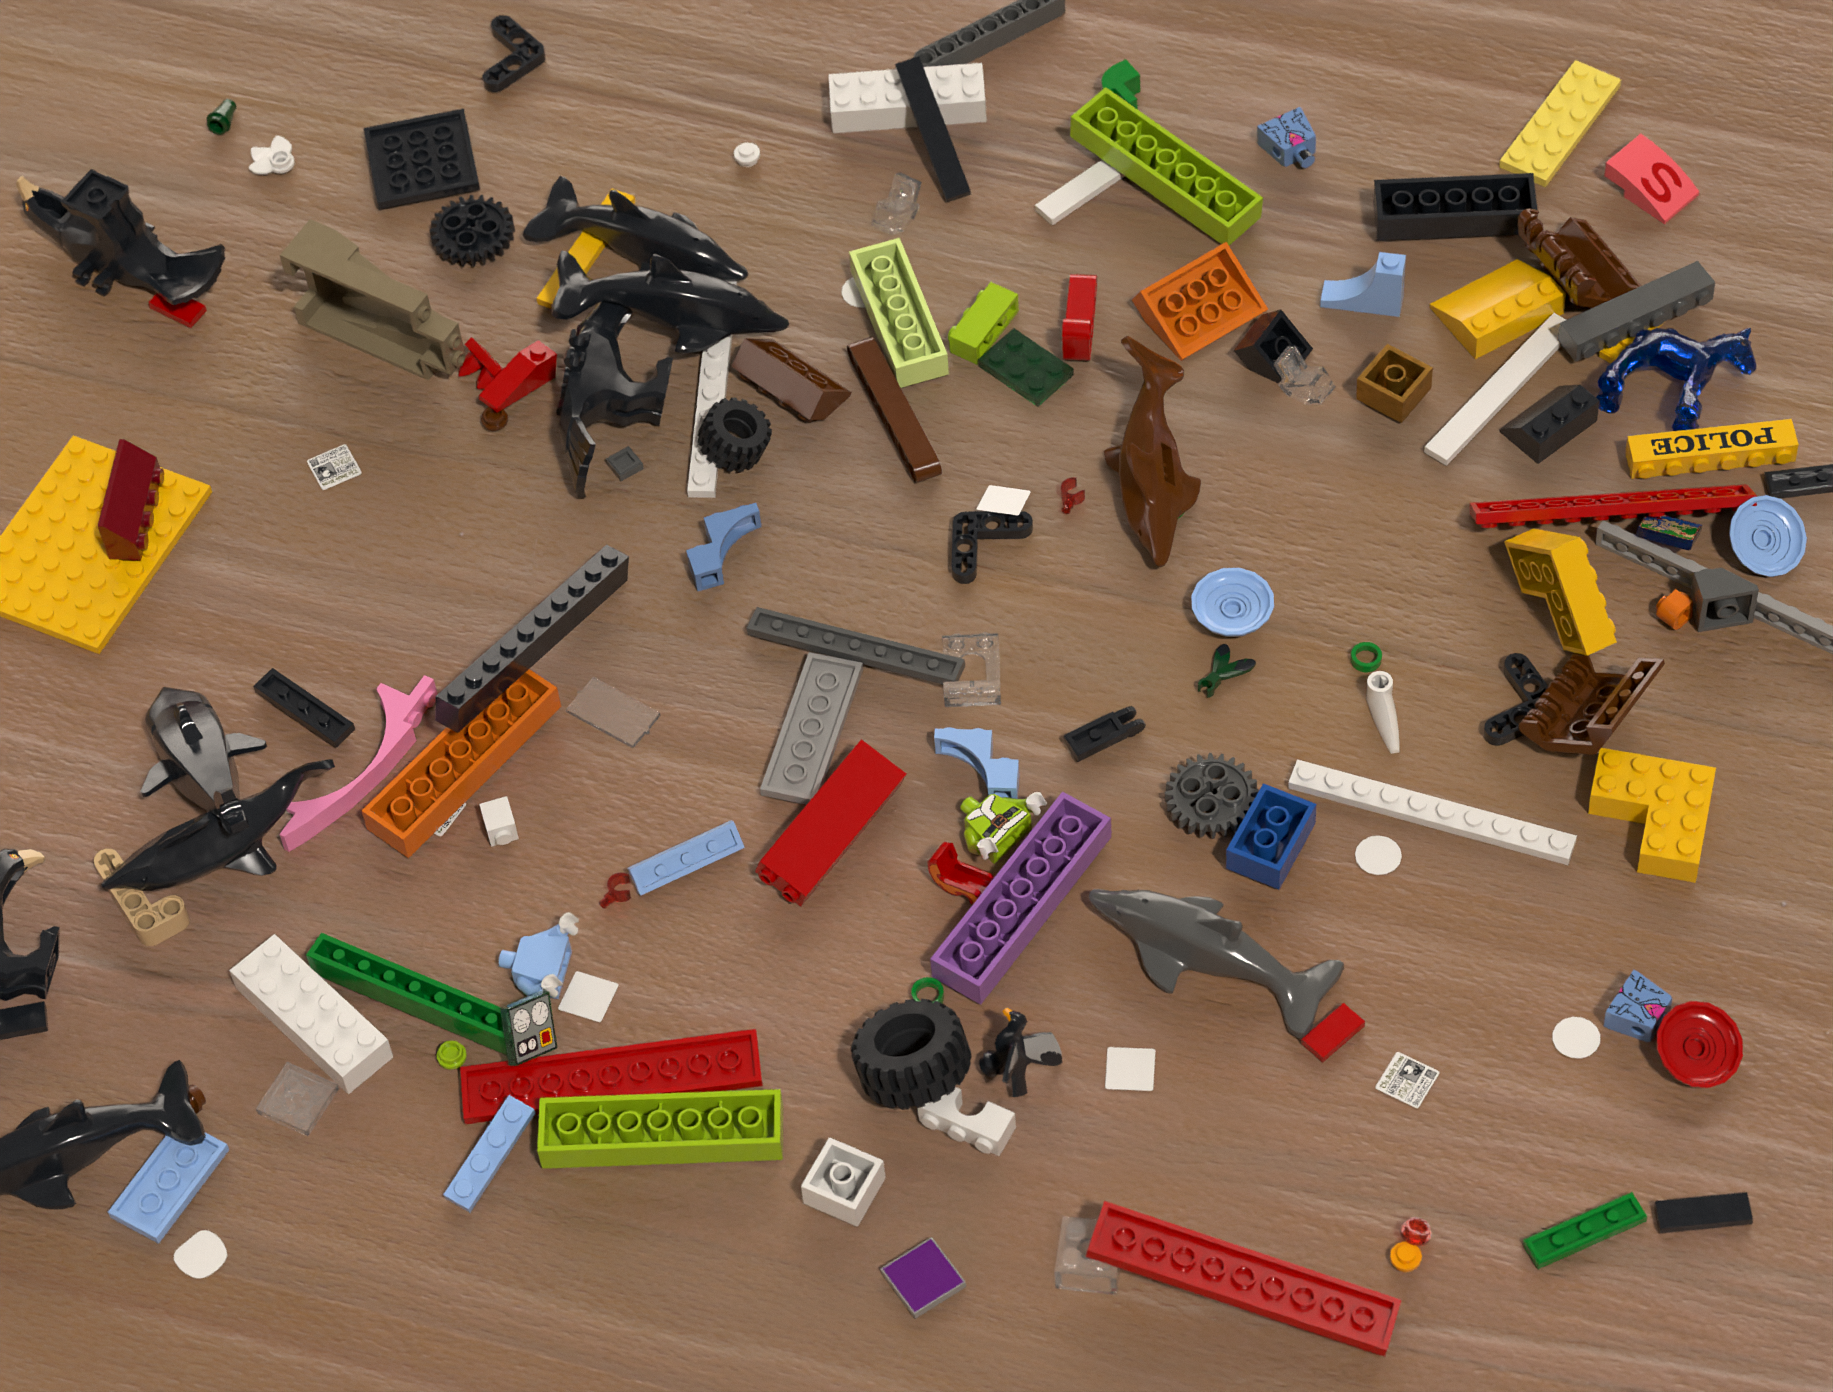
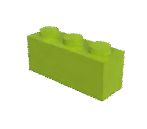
M990 282L985 290H981L978 293L976 301L971 308H967L964 311L962 319L957 326H953L948 334L950 353L978 365L1018 313V294Z

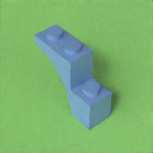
M757 503L742 505L732 510L703 517L709 544L698 545L686 550L689 569L697 591L724 584L722 566L729 549L745 534L761 528Z

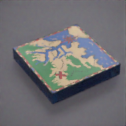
M1646 513L1638 526L1636 536L1689 551L1699 537L1702 525L1667 515L1651 517Z

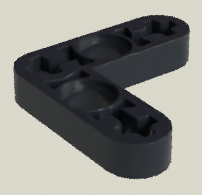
M507 15L496 16L491 21L493 36L512 52L483 73L484 88L491 93L503 91L543 64L546 59L542 43ZM516 38L525 39L518 44L512 42ZM510 65H520V68L516 70L508 69Z
M966 511L957 514L953 519L952 533L953 579L960 584H968L975 580L977 576L978 539H1024L1029 537L1033 532L1031 515L1024 511H1021L1019 515L990 511ZM996 521L1000 523V526L997 529H989L986 527V524ZM1005 522H1009V528L1005 527ZM963 523H969L968 534H963ZM1018 523H1024L1023 527H1018ZM961 544H969L972 546V549L962 552L958 550V547ZM962 561L967 562V572L965 573L961 572Z
M1513 653L1506 657L1504 675L1524 703L1486 721L1484 738L1493 746L1504 745L1524 735L1519 730V724L1514 721V718L1519 715L1526 716L1531 709H1534L1536 701L1540 699V696L1548 687L1531 661L1521 653ZM1522 666V671L1520 672L1516 667ZM1529 683L1536 684L1539 690L1528 692L1524 689V686ZM1495 728L1497 731L1502 730V734H1498V732L1496 731L1492 732V729Z

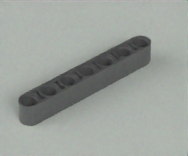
M1017 0L919 49L914 54V57H920L923 67L967 64L1062 16L1066 11L1065 0Z

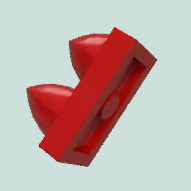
M471 337L464 344L470 351L459 368L458 376L470 375L485 366L477 379V389H485L503 370V367L481 344Z

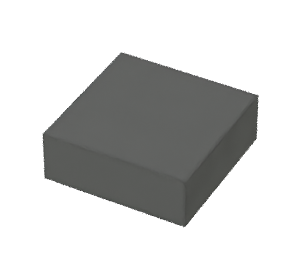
M629 446L606 458L607 465L620 481L644 469L643 463Z

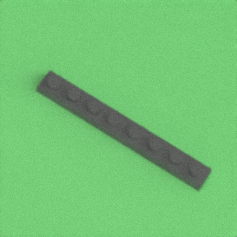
M760 607L756 608L746 628L747 634L750 636L841 659L861 662L864 665L955 688L965 668V659Z

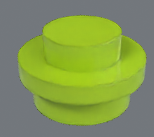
M453 1040L444 1042L437 1051L438 1063L443 1068L449 1070L461 1067L467 1058L465 1047Z

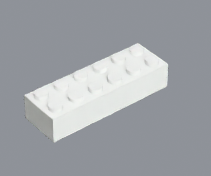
M982 63L924 67L945 125L986 122ZM896 69L829 74L833 133L918 127Z
M275 934L229 970L236 989L348 1095L393 1058L388 1039Z

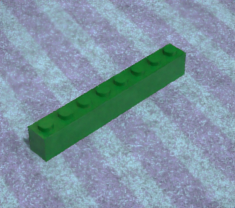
M322 932L306 955L309 966L324 979L514 1059L516 1057L509 1011Z

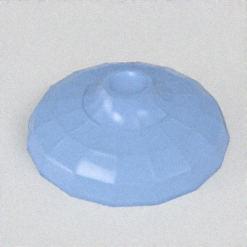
M1768 495L1752 497L1738 507L1731 519L1729 537L1732 550L1741 564L1752 572L1768 577L1779 576L1788 573L1799 564L1805 553L1807 540L1804 523L1796 510L1782 499Z
M1222 568L1207 574L1197 583L1191 595L1192 611L1198 622L1212 633L1225 637H1241L1255 632L1269 620L1274 609V593L1267 581L1255 572L1242 568Z

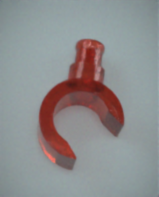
M1075 477L1068 478L1061 484L1062 512L1065 514H1069L1074 505H1078L1085 500V490L1075 494L1067 492L1077 487V478Z
M620 872L613 874L608 879V892L599 901V905L602 908L606 909L609 904H613L615 901L626 902L631 899L630 890L617 891L614 889L619 884L631 883L628 874Z

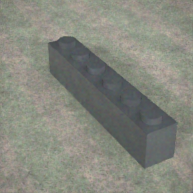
M1698 261L1693 262L1561 322L1558 341L1575 362L1583 358H1589L1607 347H1614L1624 339L1638 336L1646 329L1660 326L1675 316H1682L1697 306L1706 305L1713 300L1716 282Z

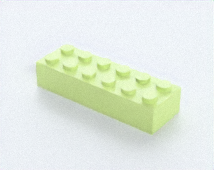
M900 238L849 251L851 273L887 363L900 388L948 375L949 368L946 349Z

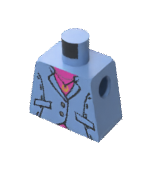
M1300 107L1257 126V144L1282 166L1287 167L1295 162H1299L1303 168H1307L1314 163L1315 157L1313 154L1316 152V136Z
M1633 970L1606 1010L1604 1027L1645 1042H1650L1656 1035L1663 1017L1671 1010L1672 997L1638 971Z

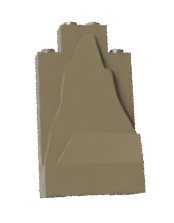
M310 219L280 254L284 273L294 276L300 267L303 268L308 290L294 306L298 324L428 381L439 370L452 375L464 363L466 354L459 324L439 315L431 309L428 294L388 277L359 253V247L335 229Z

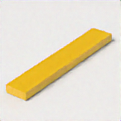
M618 191L635 204V196ZM609 193L601 205H611ZM582 231L568 253L574 256L585 274H587L607 243L591 233ZM558 269L555 270L537 296L538 305L552 309V303L559 289Z

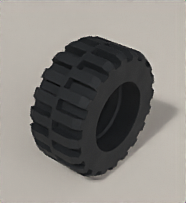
M909 999L901 1004L896 1002L891 1004L890 1008L880 1009L875 1012V1016L868 1018L863 1023V1028L858 1029L851 1046V1057L866 1095L880 1105L883 1104V1106L892 1109L897 1106L901 1110H907L912 1106L917 1108L925 1107L926 1103H935L940 1101L943 1095L951 1094L955 1090V1086L963 1082L965 1074L969 1071L972 1058L967 1038L956 1012L940 1002L935 1001L932 1003L929 999H921L920 1001Z

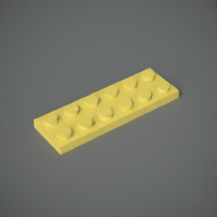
M1575 60L1500 159L1499 167L1513 174L1533 173L1534 183L1546 187L1620 88L1621 79Z

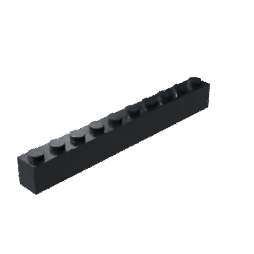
M605 545L436 695L435 721L459 733L627 581L629 556L609 545Z

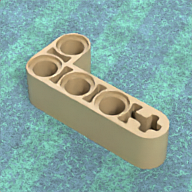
M113 849L101 850L94 857V864L101 882L112 873L109 870L110 868L116 870L123 863L119 854ZM132 888L106 889L140 943L145 946H155L183 931L189 925V915L183 900L179 896L170 895L151 905L142 890Z

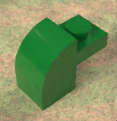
M1124 59L1105 71L1102 77V90L1105 87L1138 109L1137 98L1134 95L1141 92L1140 74L1127 59Z

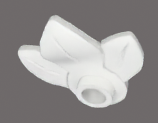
M277 135L272 141L271 148L252 147L251 155L254 163L249 166V170L256 174L286 173L290 171L295 164L294 157L290 154L292 150L290 142Z

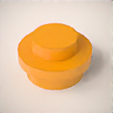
M1400 1242L1392 1248L1390 1259L1393 1266L1399 1271L1411 1272L1420 1265L1422 1254L1415 1244Z

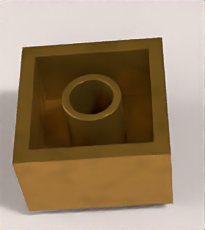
M1387 344L1357 378L1356 399L1402 423L1432 388L1433 367Z

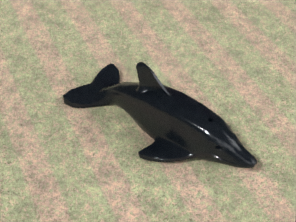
M559 176L553 184L546 208L532 218L523 231V236L527 241L538 243L583 230L599 237L618 253L641 266L639 271L650 270V258L652 255L657 254L669 259L679 270L696 272L724 281H741L748 277V270L744 266L734 261L711 237L698 230L696 225L685 215L673 212L672 216L649 208L635 206L628 198L616 190H611L609 193L611 205L580 207L572 183L563 176Z
M561 250L558 257L559 289L552 303V315L556 319L567 320L576 317L583 311L602 302L622 305L634 310L650 321L676 330L679 333L675 352L677 353L702 351L732 334L769 333L782 331L789 327L788 319L774 312L764 301L758 300L745 288L722 279L696 272L679 270L669 259L657 254L652 255L650 258V270L615 274L594 280L585 274L574 256L567 251Z
M333 759L306 763L288 771L265 790L240 799V805L250 825L246 829L230 834L225 830L218 816L207 812L163 832L143 845L106 877L101 883L102 889L132 888L143 891H155L196 880L223 867L238 869L261 876L272 874L276 871L277 864L262 846V838L285 813L302 782L311 776H319L323 772L334 768Z
M178 1060L174 1061L167 1068L158 1093L151 1102L85 1107L84 1103L77 1099L53 1115L50 1114L49 1107H44L31 1113L13 1132L0 1138V1195H12L44 1209L71 1208L76 1205V1202L68 1188L70 1177L98 1160L115 1144L130 1135L142 1130H153L186 1145L192 1146L202 1143L206 1138L202 1122L190 1104L188 1074L184 1064Z

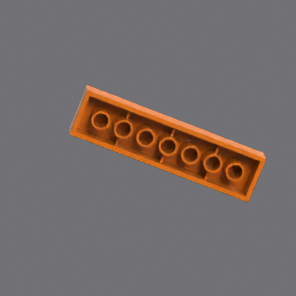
M529 669L459 733L446 727L362 810L367 830L407 858H410L561 708L557 687Z

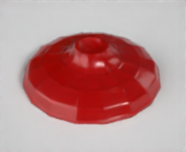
M1689 1001L1675 1006L1663 1017L1657 1031V1051L1663 1066L1675 1079L1691 1087L1711 1088L1725 1083L1737 1072L1743 1058V1039L1737 1024L1723 1009L1709 1002Z

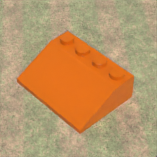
M1227 242L1148 286L1132 299L1146 324L1181 361L1268 310Z

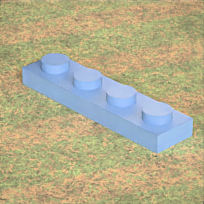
M730 820L627 869L637 893L641 896L745 847L734 821Z
M509 1095L443 1194L444 1198L470 1213L535 1115V1110Z

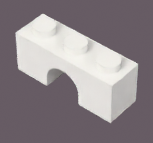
M955 1087L951 1094L943 1095L940 1101L935 1103L929 1102L925 1104V1107L918 1108L919 1121L925 1127L932 1130H941L952 1139L959 1142L966 1141L975 1145L979 1151L987 1154L993 1153L1000 1156L1016 1128L1015 1113L989 1101L984 1109L976 1115L967 1116L960 1113L962 1094L961 1089Z

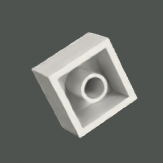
M829 1137L801 1185L803 1203L858 1227L886 1178L884 1161Z

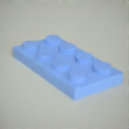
M205 1133L206 1138L202 1143L192 1146L165 1136L108 1211L110 1218L159 1244L229 1151L228 1145Z

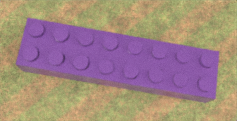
M1062 792L930 958L932 977L981 1005L1112 837L1111 818Z

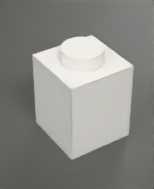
M507 796L479 804L491 847L505 845L519 839Z

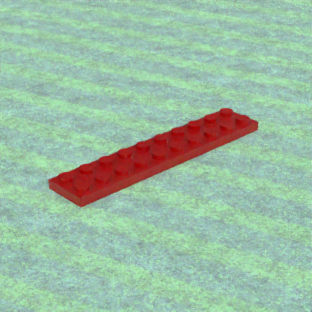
M1747 484L1472 502L1469 505L1470 515L1476 524H1480L1482 528L1497 527V523L1506 522L1510 526L1525 525V521H1536L1537 524H1551L1553 519H1564L1565 522H1579L1581 517H1592V520H1608L1611 515H1620V518L1630 519L1636 518L1637 514L1648 513V516L1660 517L1664 516L1665 512L1676 511L1678 515H1689L1693 513V510L1704 509L1706 513L1721 512V508L1732 507L1733 511H1737L1740 505L1752 497H1757V495Z
M756 1029L533 1057L517 1064L516 1060L460 1067L463 1119L465 1124L492 1121L509 1095L535 1110V1115H539L540 1098L717 1092L763 1086Z
M1107 1201L1103 1203L1086 1253L1088 1258L1384 1357L1401 1304V1299Z

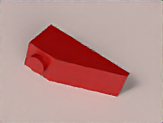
M539 340L519 351L479 394V400L498 413L556 378L557 353Z

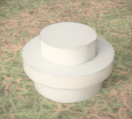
M743 143L736 147L734 157L741 166L751 167L757 163L760 157V150L753 143Z

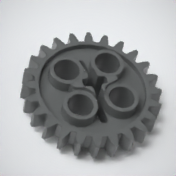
M1212 753L1208 754L1206 760H1203L1202 756L1198 754L1197 762L1194 763L1191 759L1187 758L1186 767L1178 764L1177 773H1170V781L1166 782L1165 801L1167 802V811L1171 812L1172 821L1179 819V828L1189 825V834H1192L1197 829L1201 838L1206 832H1210L1212 839H1215L1216 832L1219 831L1224 837H1227V829L1229 828L1236 833L1238 824H1241L1259 789H1257V780L1252 779V771H1245L1244 763L1235 766L1234 757L1226 762L1224 761V754H1221L1218 760L1213 758Z

